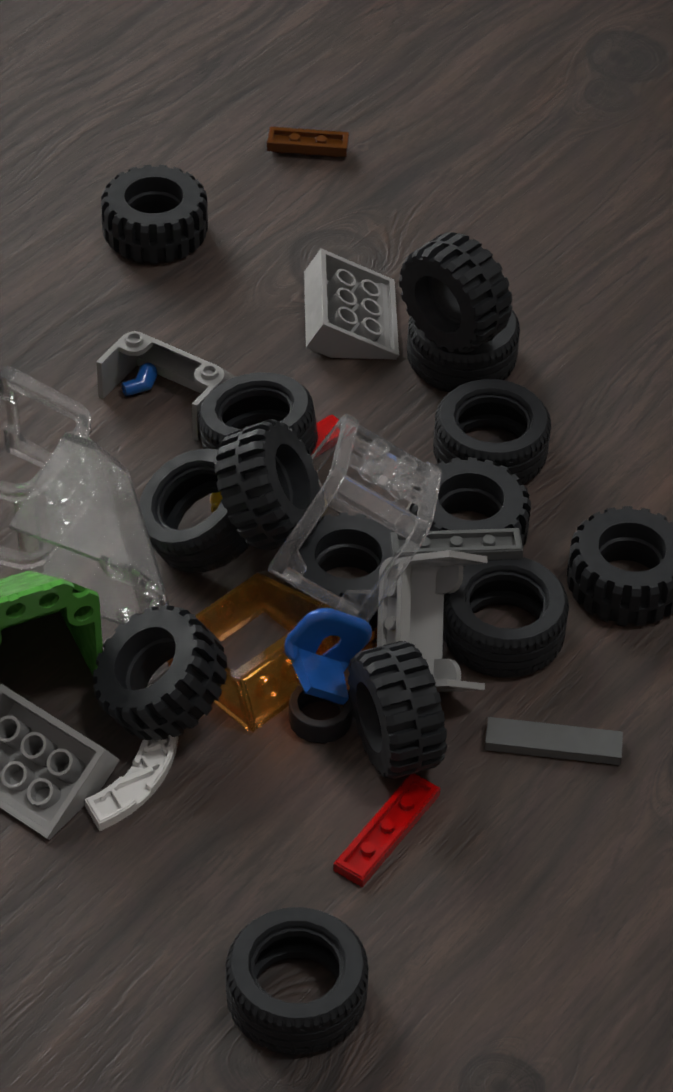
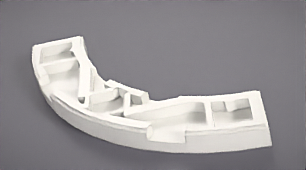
M168 735V739L157 741L154 739H143L139 751L133 760V765L128 772L105 789L84 799L85 808L99 831L131 815L156 792L172 766L177 750L178 736L172 737Z

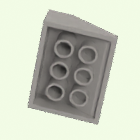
M320 249L304 271L306 348L330 358L397 359L399 357L395 280L324 249Z
M0 684V808L50 840L85 806L84 799L101 790L120 760L100 745L3 684Z

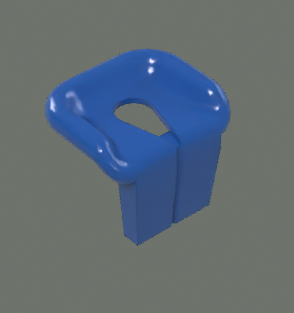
M332 608L316 609L304 616L286 637L284 649L286 656L292 661L294 670L305 693L344 705L349 699L344 672L355 654L360 652L369 643L372 637V628L364 619ZM332 635L340 637V641L322 655L315 654L323 639Z

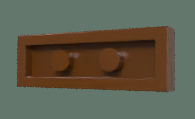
M270 126L267 151L347 157L349 132Z

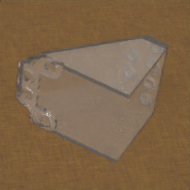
M65 432L11 521L10 529L58 546L42 574L62 578L97 592L100 600V615L103 619L124 625L130 621V616L135 613L143 614L144 609L150 607H157L159 609L160 606H170L129 470L89 437L82 434L74 435Z

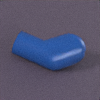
M152 363L142 364L138 369L136 379L121 383L125 397L148 391L153 387L157 377L155 365Z

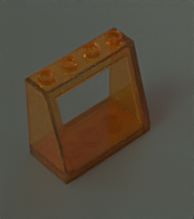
M257 572L195 616L222 642L264 612L290 633L304 616L311 611L320 608H335ZM289 633L236 671L228 667L225 668L227 677L225 684H221L220 687L222 694L219 700H214L213 703L251 732H254L287 708L291 693L301 684L292 661L285 654L284 644ZM332 635L323 639L315 654L322 655L340 641V637ZM174 658L167 661L169 666H171Z

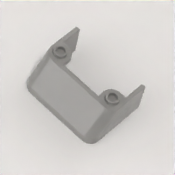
M131 331L124 334L96 361L98 396L104 399L136 366L152 363L155 365L158 375L201 393L192 403L193 439L199 441L201 434L198 412L202 402L215 387L236 376L213 363L141 332Z
M446 550L389 557L380 567L377 647L398 641L414 644L415 648L421 651L422 658L426 659L429 665V671L433 674L436 682L437 692L485 690V683L461 681V670L458 663L452 659H442L444 594L454 593L460 588L463 581V566L487 563L488 556Z

